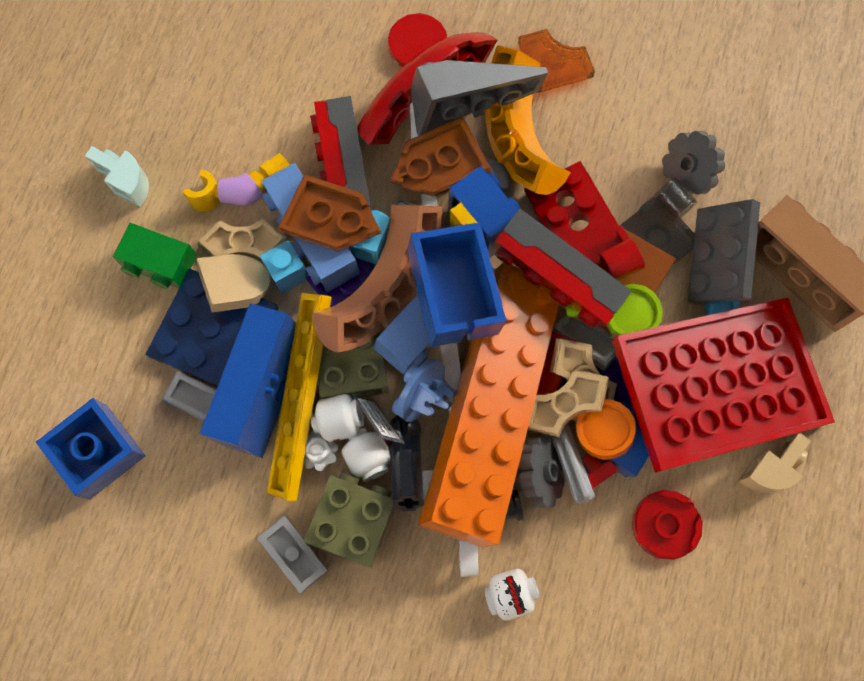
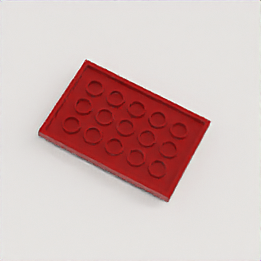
M789 297L622 334L611 339L655 473L835 423Z

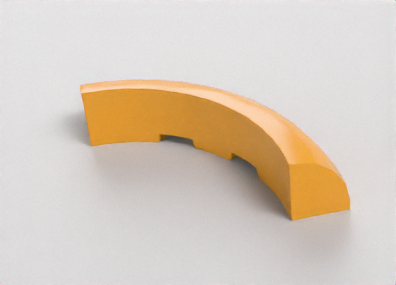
M497 45L491 61L493 64L540 67L541 63L517 49ZM533 94L505 106H501L499 102L493 104L485 110V122L488 138L498 162L505 166L511 174L510 177L521 186L542 195L556 192L565 183L571 172L553 163L544 153L537 140L532 121Z

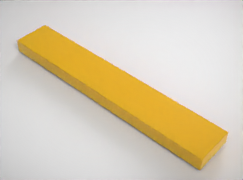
M302 293L300 298L267 494L286 501H297L323 351V343L318 338L314 328L312 312L330 308L332 299L330 296Z

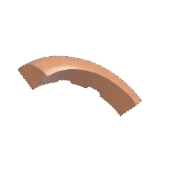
M391 205L390 224L381 256L369 277L344 301L333 307L312 312L317 336L326 348L339 353L367 344L371 341L370 338L376 335L383 328H387L416 297L418 293L407 252L411 233L440 229L442 206Z

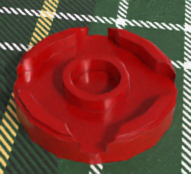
M422 13L408 14L398 19L390 29L388 36L390 55L392 58L394 57L399 66L403 67L424 49L447 38L446 30L440 21L430 15Z
M661 490L647 495L638 503L633 513L632 530L637 543L645 552L658 559L674 560L692 552L702 537L703 526L701 515L695 508V504L690 498L677 491Z

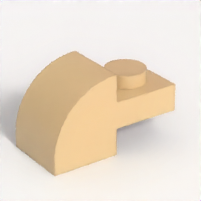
M800 432L787 437L775 455L771 451L758 454L741 476L739 482L751 490L762 493L775 492L794 486L804 477L794 469L799 467L806 459L808 453L804 450L811 440Z

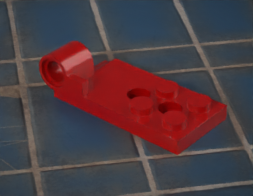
M581 161L565 168V170L571 173L556 192L542 195L527 188L524 189L528 201L543 226L619 281L645 268V262L636 243L632 238H629L623 226H619ZM564 197L574 198V202L569 206L558 205V202ZM584 220L588 222L587 227L583 230L576 231L571 228L576 221Z

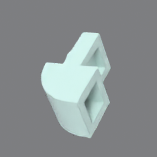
M91 146L85 157L97 171L107 176L104 182L114 194L141 207L148 195L149 182L145 172L132 154L125 150L121 157L108 149L102 152Z

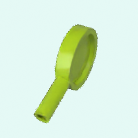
M624 285L632 292L607 325L611 333L618 336L658 327L662 320L663 310L661 301L656 294L643 285ZM568 304L566 307V317L578 318L579 312Z

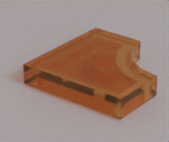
M547 29L518 37V45L521 52L541 63L540 67H546L548 71L547 77L536 93L594 77L595 70L585 46L571 47L563 45L555 40Z

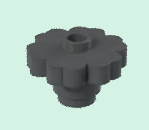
M705 131L679 133L675 139L668 143L669 154L664 155L662 158L663 175L666 178H671L670 187L673 191L678 192L682 196L693 195L694 193L700 195L708 193L718 185L717 174L725 169V153L722 149L715 148L717 144L715 136L708 135Z
M539 436L528 439L527 445L523 446L513 486L518 491H523L525 498H531L533 507H554L556 499L562 497L564 478L561 472L563 468L549 437Z

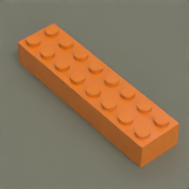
M502 263L495 269L494 276L507 321L499 335L470 341L418 523L419 526L482 548L499 545L559 306V303L550 297L551 291L542 284L539 287L533 285L522 276L524 272L522 269L513 265L508 266L505 263Z

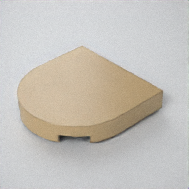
M229 254L197 258V269L212 312L247 308L249 304L256 305L269 291L270 274L261 262L252 257Z

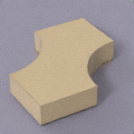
M265 218L245 227L230 226L219 220L197 243L211 257L240 254L262 260L260 255L287 241V238L281 232H278Z
M556 338L550 372L562 376L567 381L573 370L600 375L593 363L592 345ZM609 381L605 399L614 401L616 383Z
M573 370L568 382L561 389L548 395H536L527 431L559 438L564 426L574 417L587 412L601 413L609 378L607 376Z

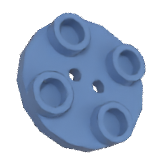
M429 359L420 366L416 364L411 365L404 375L405 387L401 395L395 400L392 411L404 421L413 422L423 414L427 416L434 414L431 404L444 409L450 408L452 403L445 396H455L456 390L444 381L445 366L437 359Z

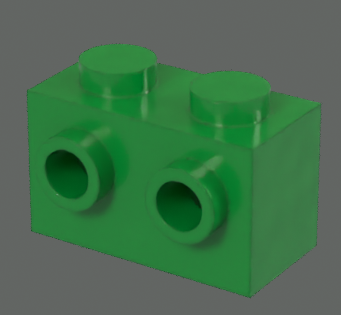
M130 222L113 255V258L122 266L120 270L135 278H139L141 274L150 277V281L153 284L165 289H169L170 285L180 288L189 268L191 269L197 257V254L189 244Z

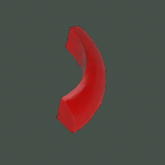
M484 32L461 33L444 38L424 49L399 69L373 99L357 126L361 137L369 145L390 143L394 134L410 113L411 108L409 105L412 103L411 84L418 66L427 62L436 63L445 60L485 63L498 40Z

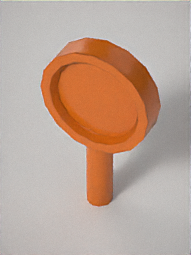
M605 399L601 413L587 412L572 419L577 422L578 441L582 448L593 457L602 460L616 459L626 454L633 446L636 437L635 419L630 410L620 402Z

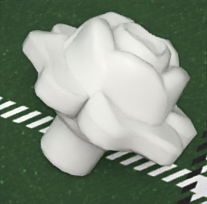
M313 430L307 438L304 456L305 468L312 469L315 466L317 471H323L328 464L335 463L336 456L333 453L338 451V445L334 442H327L320 433L316 434Z

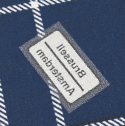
M351 393L382 439L406 444L375 399Z

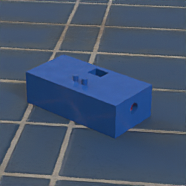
M249 304L199 434L227 448L263 458L282 406L296 322L287 313Z

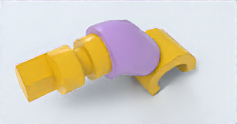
M278 153L272 159H267L259 165L258 172L253 170L249 174L244 172L238 177L222 178L218 183L211 173L200 170V177L205 188L197 192L187 188L182 192L191 208L198 212H209L215 209L220 202L246 206L262 198V192L265 191L261 182L263 179L286 168L290 164Z

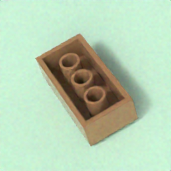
M786 195L758 222L755 259L836 332L864 315V263L857 257L853 249L844 246L835 238L827 226L817 222L807 213L805 207L800 202Z

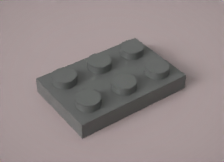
M749 199L697 209L688 302L693 304H709L751 300L760 202Z

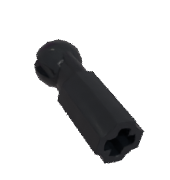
M396 415L390 420L391 426L401 439L399 441L390 438L393 507L401 509L403 512L416 511L417 508L424 505L420 448L421 426L418 419L413 422H406L399 415Z

